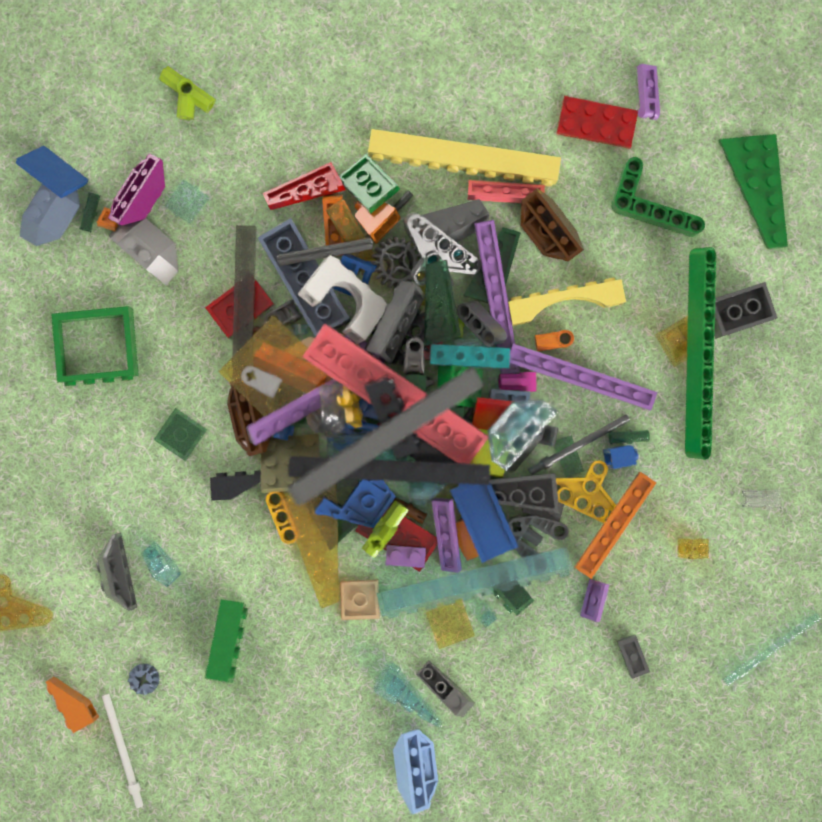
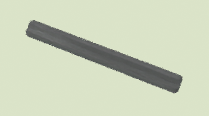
M371 238L279 254L277 255V261L279 266L326 258L329 255L337 256L372 249L373 242Z

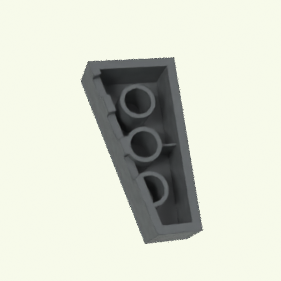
M480 199L421 215L456 242L476 232L475 223L489 221V212ZM415 219L411 220L412 225L414 224L418 228L422 227ZM403 220L405 232L407 233L408 237L413 243V240L405 226V220ZM428 228L425 231L426 238H430L434 234L433 228ZM442 239L439 247L441 249L446 248L448 240Z

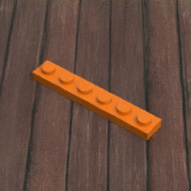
M638 472L574 568L592 579L657 482L642 472Z

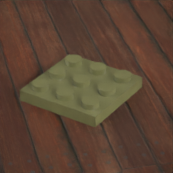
M319 434L289 436L288 440L273 437L270 439L266 452L261 453L262 493L287 491L286 488L300 478L288 476L289 456L320 457Z

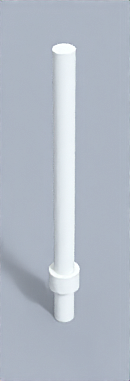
M110 694L102 696L128 780L129 794H132L136 808H140L144 805L140 795V784L136 782Z

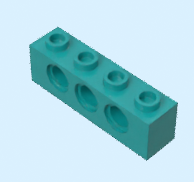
M431 344L430 364L509 368L510 348Z

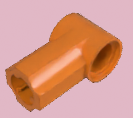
M569 330L535 335L537 352L567 348L574 341V335ZM561 334L569 336L568 344L560 342Z

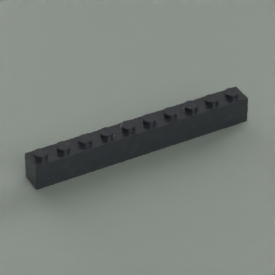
M289 456L288 476L302 477L330 458ZM371 459L342 479L490 485L491 465Z

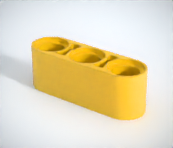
M270 492L266 496V503L279 536L285 544H292L299 538L300 533L285 494L283 492ZM274 493L280 496L278 504L273 503L271 500ZM281 511L287 514L288 518L285 522L278 518ZM286 530H292L294 532V539H288L286 537Z

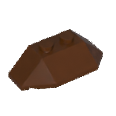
M536 188L521 200L520 226L543 256L569 262L584 250L577 230L552 198Z
M242 378L233 380L230 383L231 389L227 405L235 439L248 456L264 453L272 436L254 445L250 439L247 427L270 415L266 396L256 388L246 384Z

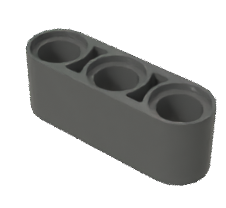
M474 300L458 305V317L486 347L505 342L507 336L505 330L478 301Z

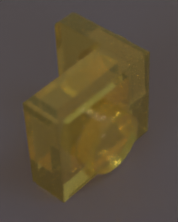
M679 538L678 557L686 559L709 558V539Z

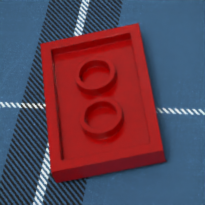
M250 273L205 308L227 338H231L275 304Z

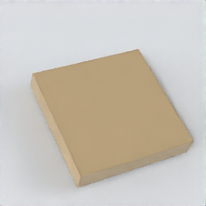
M379 579L340 581L341 620L380 619Z

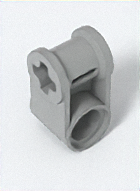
M414 336L407 341L404 374L408 372L424 374V344L419 337ZM412 341H418L421 347L419 350L413 351L410 349L409 344Z
M247 367L242 372V379L246 384L274 398L282 379L254 367ZM253 371H255L254 375L257 376L256 379L248 381L249 377L247 376V373H252Z

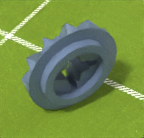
M143 663L135 666L129 673L128 682L130 689L134 690L136 694L147 695L152 693L159 684V673L150 664ZM144 674H146V680L148 681V683L145 682L142 686H140L141 680L139 679V677H142Z

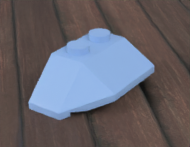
M419 729L401 734L393 749L398 790L411 814H416L430 808V801L438 784L434 743Z

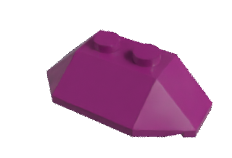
M148 154L144 160L133 168L112 202L111 213L108 216L110 220L122 226L146 218L165 188L162 159Z

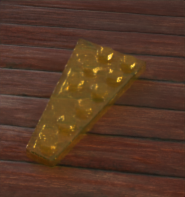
M336 483L297 506L291 495L281 499L321 609L339 602L337 519L326 515H318L314 510L324 496L337 504Z

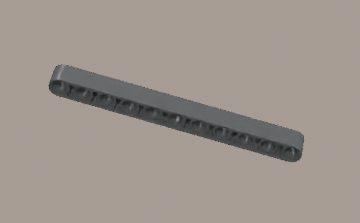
M474 367L463 371L291 483L286 490L297 506L304 504L479 390L484 383Z

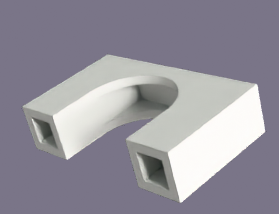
M329 255L321 262L298 295L313 307L321 302L331 287L339 286L348 290L354 297L356 312L343 333L356 344H359L366 340L384 314L387 303L381 296L376 295L369 285L361 282L354 272L346 269L339 259Z

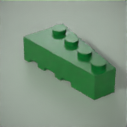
M221 599L205 679L233 683L237 670L236 662L241 649L239 647L240 639H243L244 635L243 619L246 620L248 615V608H245V603Z

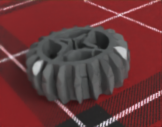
M393 237V240L387 238L386 243L381 241L379 243L380 247L374 248L377 254H372L371 257L376 260L371 263L377 265L373 273H378L375 277L376 280L382 278L381 285L387 282V288H392V286L396 288L400 285L401 281L413 282L411 272L418 263L417 258L420 255L414 253L417 250L416 247L410 248L411 241L405 244V238H401L400 241L398 237ZM389 248L401 250L397 255L386 252ZM406 255L409 260V266L405 263ZM396 259H398L399 262L397 263L399 264V266L397 267L394 266L393 262ZM383 260L387 263L386 271L383 267ZM396 271L406 274L401 279L391 277Z

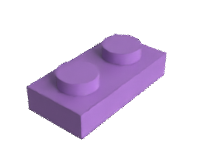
M387 545L386 565L424 568L426 548Z
M589 579L580 614L581 617L595 622L601 621L609 584Z

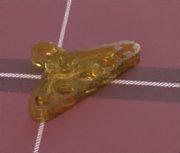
M0 574V578L5 580V587L0 588V598L5 597L8 601L6 607L0 606V631L44 626L52 621L53 613L49 608L13 596L10 578L5 574ZM42 612L44 615H47L44 621L42 618L34 620V616H38ZM21 614L28 615L29 622L27 624H23L20 621ZM3 616L9 618V626H3L1 624V618Z

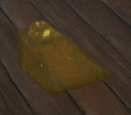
M688 316L655 334L673 367L687 360Z

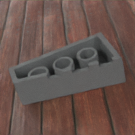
M556 473L490 480L499 504L560 513Z

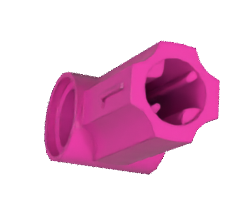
M536 372L499 374V390L537 392Z

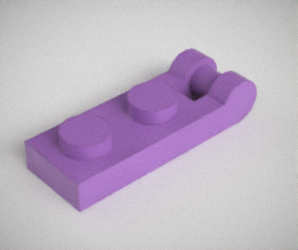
M640 64L637 66L640 102L638 116L640 118L649 117L651 120H657L660 116L657 66Z

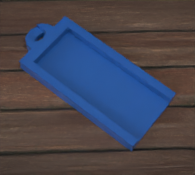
M458 484V487L450 490L482 563L518 548L491 484Z

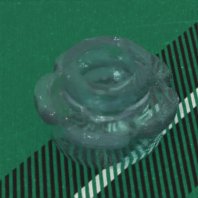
M487 611L480 617L482 619L480 624H483L485 628L490 626L498 619L495 616L496 612L491 613Z

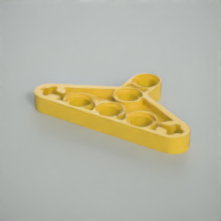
M600 460L592 462L584 478H556L557 485L560 486L557 490L559 502L604 523L609 513L608 510L612 511L616 506L601 486L608 471L606 463ZM599 463L603 466L601 474L594 473L593 467L595 464ZM588 481L595 483V489L591 492L585 489V484ZM566 489L569 491L570 497L563 501L560 499L559 494L562 490ZM580 498H584L587 501V506L584 509H580L577 506V501ZM598 506L604 509V514L601 517H596L594 514V509Z

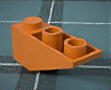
M52 677L45 682L48 693L53 695L58 711L62 712L65 718L66 726L73 733L99 718L88 698L56 677Z

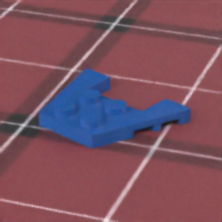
M360 480L342 506L337 505L324 496L314 511L318 515H326L334 519H342L350 523L374 528L396 496L383 480Z

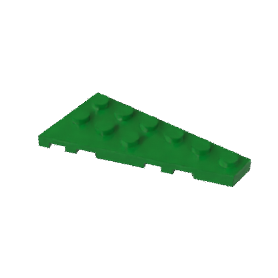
M769 134L719 139L718 142L723 148L727 162H729L732 168L733 175L750 208V213L755 219L766 248L788 247L777 135Z

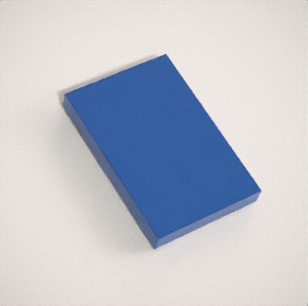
M44 145L16 160L18 166L60 198L71 194L88 183V179Z

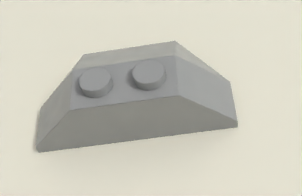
M146 218L126 225H119L117 230L112 231L109 235L120 248L165 285L179 271L175 243Z

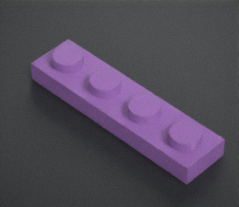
M435 497L432 500L441 571L459 573L462 567L453 499Z

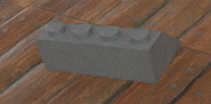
M401 281L400 285L395 288L391 302L385 307V314L382 320L376 325V332L373 338L371 337L367 343L366 351L370 355L392 364L426 297L417 283Z

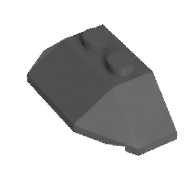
M113 534L97 558V570L101 573L102 577L101 589L105 592L106 597L131 611L138 606L122 534Z

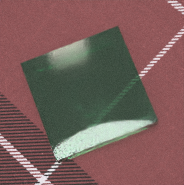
M175 408L154 440L184 461H187L208 429Z

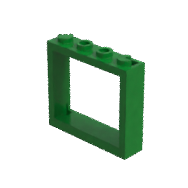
M123 306L51 313L58 383H64V386H76V382L90 385L95 384V380L111 383L114 382L115 378L129 381L133 380V377L139 376L133 308ZM123 317L128 370L66 376L62 323Z

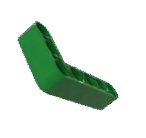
M638 157L628 159L623 166L611 204L612 210L615 213L689 237L697 236L704 230L705 221L699 216L634 196L643 170V162ZM629 165H634L637 170L631 171ZM623 183H629L631 189H625ZM618 200H622L625 203L624 208L618 205ZM636 206L642 207L643 213H638ZM654 212H659L661 219L655 218ZM672 217H676L679 220V225L673 223ZM691 223L696 224L697 231L692 230Z

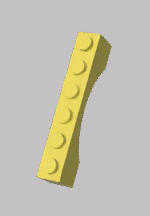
M608 278L604 280V283L600 284L593 281L586 283L585 287L578 288V285L566 287L567 290L565 291L552 289L548 291V294L544 295L537 292L530 294L529 298L522 299V296L510 298L511 301L508 304L512 326L530 323L544 308L564 300H585L603 308L624 304L626 299L622 279Z

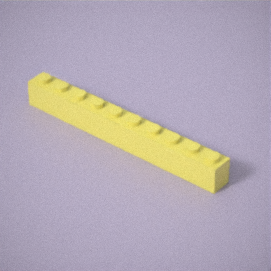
M371 129L368 149L369 157H372L375 161L388 159L394 164L408 162L409 165L414 167L428 165V168L438 170L441 167L447 168V171L454 173L458 172V170L466 171L468 175L481 173L485 174L484 176L487 178L501 176L507 181L521 179L523 183L532 184L533 181L541 182V185L547 187L552 186V184L555 185L558 181L561 157Z

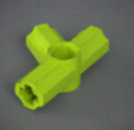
M167 66L161 71L159 80L178 93V119L194 120L195 106L205 113L211 111L216 102L215 98L171 67ZM186 87H192L189 93H184Z
M395 500L384 517L382 516L373 528L372 534L364 543L362 549L375 558L398 529L397 526L409 509Z

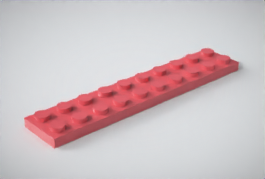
M324 324L303 355L304 359L370 404L372 403L364 388L365 384L387 374L389 379L393 378L397 389L394 391L397 397L401 396L405 408L403 410L428 395L327 324ZM382 394L380 396V399L385 403L392 400L389 394ZM450 409L413 432L417 433L418 437L456 463L470 464L489 438L488 435ZM391 412L388 416L393 418L398 413Z

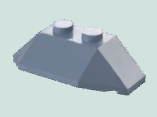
M42 184L22 215L20 237L35 246L61 239L80 208L78 190L60 198Z

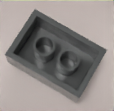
M766 282L715 298V339L778 318Z

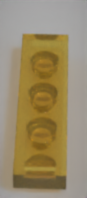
M344 199L326 209L344 242L365 239ZM372 249L350 253L352 256L364 261L372 262L376 260L371 257L374 254ZM360 268V272L364 275L365 270Z

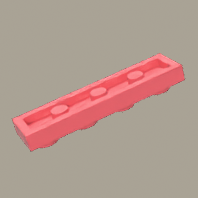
M469 180L468 200L480 199L481 201L521 203V200L536 188L545 193V185Z

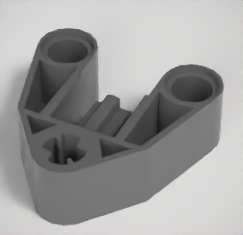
M537 515L515 516L507 521L518 545V548H515V550L536 573H542L546 570L547 560L520 539L523 537L535 546H538L543 536L528 526L531 524L557 540L565 539L569 533L568 527L565 524ZM516 521H519L518 525L520 526V529H515V531H513V526L511 524L513 522L516 523ZM562 526V534L556 536L554 534L555 527ZM537 558L542 559V565L535 568L533 561Z

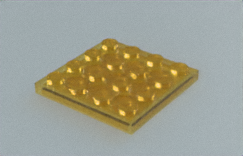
M274 315L218 371L264 417L309 393L327 375L303 358L308 348ZM247 367H254L282 379L274 398L246 384L242 379L243 370ZM253 371L252 373H247V376L249 377L248 381L256 379L257 376L254 375L255 371Z

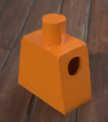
M359 201L355 204L357 212L354 216L375 244L401 220L397 210L387 203H383L371 214Z

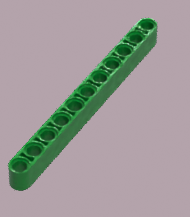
M713 247L693 248L689 254L685 454L688 458L701 460L709 459L712 452L716 251Z

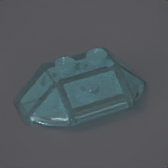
M544 400L513 401L487 431L491 460L507 471L558 411Z

